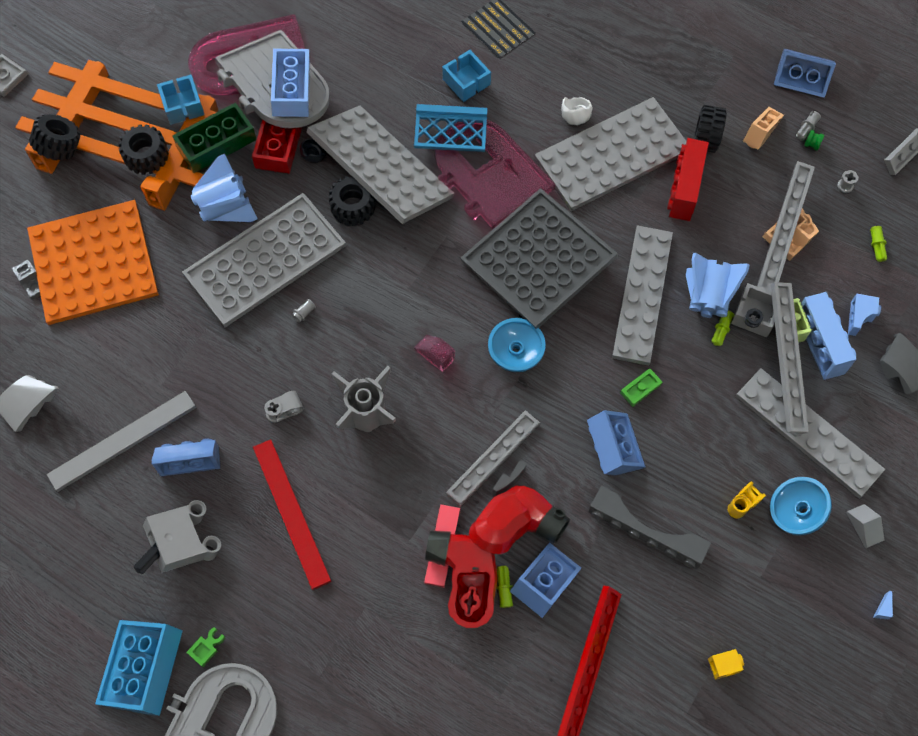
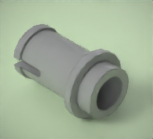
M307 299L298 309L293 310L292 317L299 323L305 321V317L316 308L315 304Z

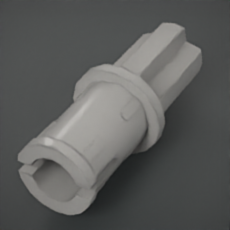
M812 111L808 118L802 122V127L796 134L797 139L800 141L805 140L809 132L815 129L816 123L821 118L818 112L814 111L813 113Z

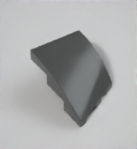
M898 333L894 335L893 343L887 347L885 355L882 356L879 362L886 379L899 376L905 394H909L918 390V350L904 335Z

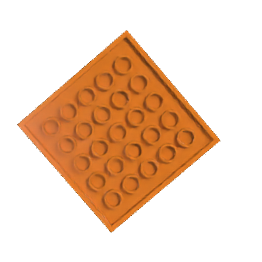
M135 200L27 228L45 320L48 325L159 295Z

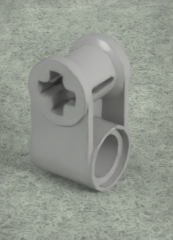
M289 391L282 396L269 400L265 404L264 409L267 419L270 422L276 423L301 413L304 407L297 392Z

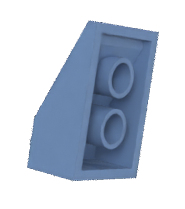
M549 542L517 580L510 592L543 618L581 570V567Z

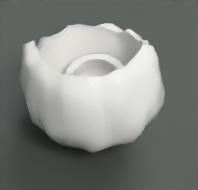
M565 97L561 107L563 119L568 124L576 126L589 121L593 109L591 102L582 97H573L572 99Z

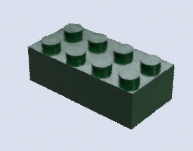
M236 102L172 135L178 151L193 173L211 165L218 156L222 154L228 156L257 140L253 126Z

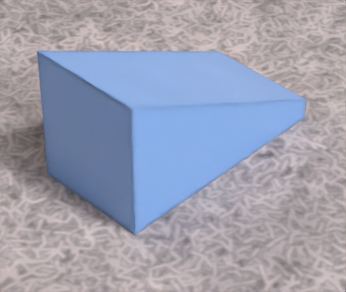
M892 591L884 595L873 618L890 619L893 617Z

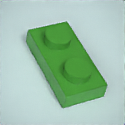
M649 368L624 387L620 394L633 407L661 386L663 382Z

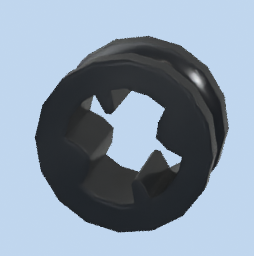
M756 308L748 310L744 317L745 324L751 328L758 327L763 320L762 312ZM752 315L756 316V321H752Z

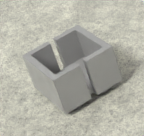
M747 283L731 324L767 337L775 322L772 292ZM752 308L760 310L763 314V320L756 328L748 327L744 322L747 311ZM751 316L752 321H756V316Z

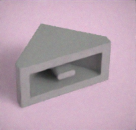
M865 504L846 512L865 548L884 541L880 515Z

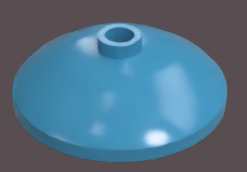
M511 318L500 322L491 331L488 339V350L493 361L501 368L512 372H523L535 367L541 361L545 352V338L539 328L536 329L526 319ZM517 348L519 349V351L514 352L513 349Z
M795 477L785 481L775 490L770 502V512L774 522L780 529L793 535H806L817 531L826 523L832 509V500L828 490L822 483L809 477ZM804 508H807L805 513H801Z

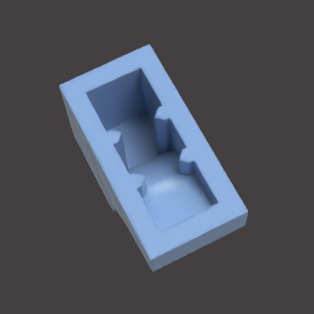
M862 294L855 295L850 306L848 335L856 336L863 323L872 322L876 316L880 315L881 305H879L878 297Z

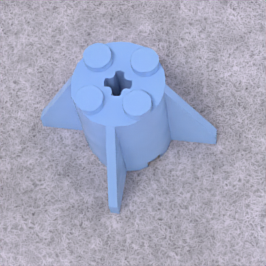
M225 154L218 156L192 190L193 195H191V199L195 206H199L202 220L253 222L258 219L249 202V198H245L243 195L246 190L243 186L242 176L235 174Z
M693 253L692 268H687L686 279L691 297L689 309L701 312V316L711 318L712 315L727 317L730 301L747 275L749 264L731 265L723 262V265L716 264L717 260H708L697 253Z

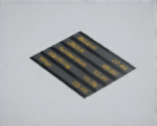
M492 0L461 21L498 58L535 34L501 0Z

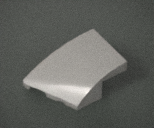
M25 375L0 395V414L15 432L22 431L29 418L36 416L43 404L53 399L59 388L46 384L43 380H37L33 376Z

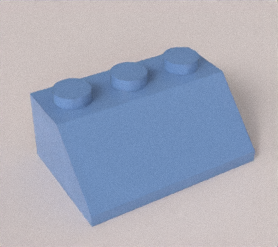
M784 49L774 85L825 98L836 63L832 60Z
M604 410L587 420L589 432L592 435L594 447L598 453L600 466L604 474L619 475L645 468L627 413Z
M203 439L201 442L195 443L185 441L180 445L164 444L161 447L155 448L152 465L160 476L220 469L219 446L212 439Z

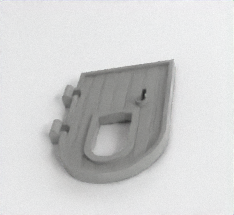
M282 30L215 57L216 64L220 68L217 72L218 80H223L225 88L231 85L235 86L242 95L239 97V106L241 108L244 107L246 115L255 111L261 119L274 126L298 128L320 119L329 106L328 85L310 63L309 117L272 116L273 48L298 49Z
M236 663L215 666L202 673L192 683L184 698L175 693L173 694L174 700L166 709L174 713L175 716L165 736H215V734L206 731L205 728L224 691L236 685L244 687L251 695L250 707L236 736H271L277 720V701L274 691L266 678L249 666ZM181 702L187 704L184 712L178 710Z

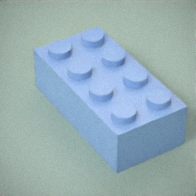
M273 48L272 116L309 117V49Z
M826 292L805 297L801 305L803 306L802 309H804L803 312L807 316L808 325L812 329L806 341L823 379L826 380L846 374L857 360L856 352L851 348L848 334L841 326L839 315L835 313L832 299L828 297Z

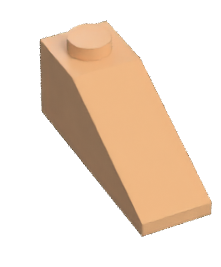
M768 107L752 123L743 142L747 143L751 148L759 149L784 115Z

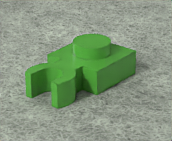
M215 627L209 631L206 640L201 636L186 652L202 667L218 652L214 646L221 644L225 640L223 634L218 639H214V634L218 631Z

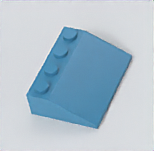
M120 620L95 704L160 716L183 630L168 624Z

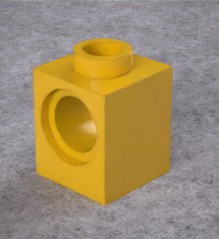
M736 649L713 655L708 659L715 680L743 671L744 661Z

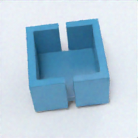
M471 50L458 57V71L456 59L442 66L443 80L463 102L474 96L476 91L479 93L491 85V71Z
M192 75L176 79L180 93L176 92L173 80L157 84L170 125L186 121V117L193 119L205 115Z

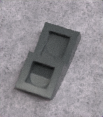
M29 260L12 268L32 300L41 296L37 272Z
M519 461L510 477L502 473L493 488L492 495L495 497L509 490L524 474L527 464Z

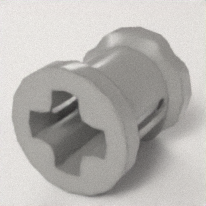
M852 170L845 171L842 174V179L837 183L838 190L842 193H850L854 188V184L858 181L857 173Z

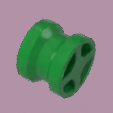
M811 130L804 146L813 147L815 151H818L825 134H817L814 130Z

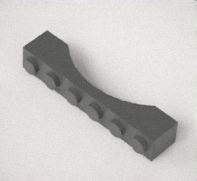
M603 486L600 487L588 511L592 513L591 515L594 518L609 522L610 526L615 529H623L628 532L630 537L644 540L649 547L665 551V555L682 560L683 564L690 568H699L711 545V542L694 533L671 535L647 527L628 511L620 495Z

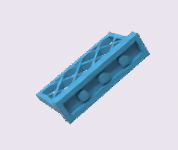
M417 104L414 148L485 152L487 108ZM420 119L428 120L431 124L423 128L420 125ZM440 120L448 123L443 129L437 125ZM458 121L466 125L460 131L454 126ZM475 122L483 123V127L479 131L472 127ZM434 126L439 132L432 137L427 131ZM450 127L456 132L451 138L445 133ZM468 128L474 133L469 139L462 134ZM423 134L430 139L426 143H418V138ZM441 135L447 140L444 144H438L436 141ZM458 136L465 141L461 145H456L453 142ZM478 137L482 141V146H474L471 141Z

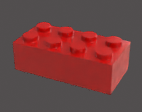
M262 119L252 154L255 168L290 174L302 127L283 128L269 124Z
M687 138L686 144L681 145L676 163L677 168L673 177L674 182L670 191L671 196L667 209L670 210L669 217L685 221L691 220L698 199L709 142Z

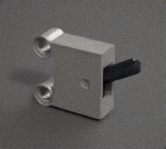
M194 500L189 505L146 517L143 527L151 548L134 565L137 573L144 574L156 560L161 573L201 560L211 561L217 556L221 548L219 538L208 536L201 544L194 525L202 521L206 512V506L202 501ZM191 511H196L199 515L193 514ZM206 546H210V547H212L214 550H213V551L208 550V549L206 548Z

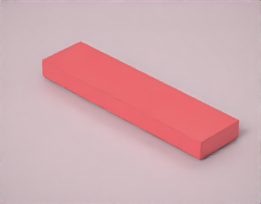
M440 504L435 531H451V534H455L460 508ZM428 562L424 584L445 588L449 565L445 564V566Z

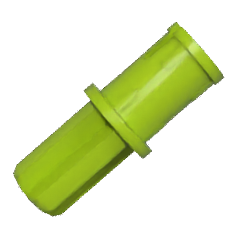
M874 226L870 229L872 236L871 246L874 248L876 260L878 262L886 261L885 245L887 243L883 237L882 227Z
M728 310L727 317H721L719 323L716 324V331L712 338L713 345L721 346L723 344L726 334L730 331L729 326L734 317L733 312Z
M507 566L497 567L499 586L496 589L499 591L500 608L513 607L510 592L513 585H510L509 569Z

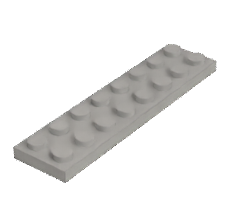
M638 225L636 227L613 348V359L650 365L673 232Z
M762 368L736 394L735 397L859 499L885 470V468L807 405L806 412L809 432L805 434L787 433L782 385Z

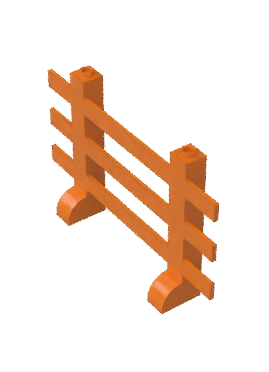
M88 60L83 70L54 62L48 72L49 75L75 82L67 97L38 89L32 98L33 102L58 109L57 115L74 122L78 128L83 119L86 118L124 131H129L131 127L134 126L136 128L141 124L142 126L150 125V128L155 127L157 131L159 130L164 137L165 143L171 145V148L169 149L168 160L165 161L164 167L160 166L159 171H153L156 176L146 177L140 186L149 206L165 211L180 182L195 186L204 175L199 172L193 173L192 170L187 169L188 164L178 151L172 135L178 132L92 106L98 93L104 91L165 111L160 94L109 79L105 65L99 61ZM199 94L198 96L205 115L193 119L187 117L180 131L218 111L216 100L211 96ZM22 116L15 128L31 134L34 120ZM80 135L77 149L125 164L119 152V147ZM30 142L25 148L36 169L50 174L54 172L60 160L47 159L45 156L39 155L37 151L32 149Z

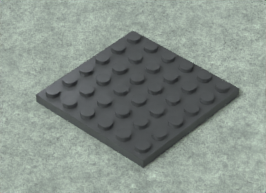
M540 188L461 257V261L519 315L537 329L617 259L618 253Z

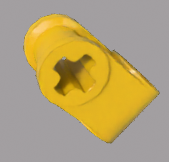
M752 481L728 505L727 510L731 517L736 519L743 517L765 498L766 495L764 493L761 494L753 486L754 483ZM735 504L741 505L743 510L737 509Z

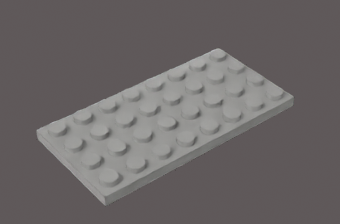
M652 97L536 153L534 159L570 211H573L678 159L681 145H685L686 140L655 98Z
M360 105L309 126L307 129V133L402 224L439 206L454 196V192Z
M302 193L182 271V273L225 328L346 247V242L307 196Z

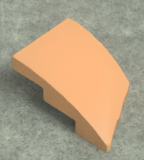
M803 208L787 254L789 261L819 232L816 225L812 222V218L804 212ZM776 224L762 236L769 243H771Z

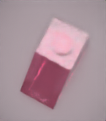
M426 335L414 347L418 353L442 372L455 359V349L438 337Z

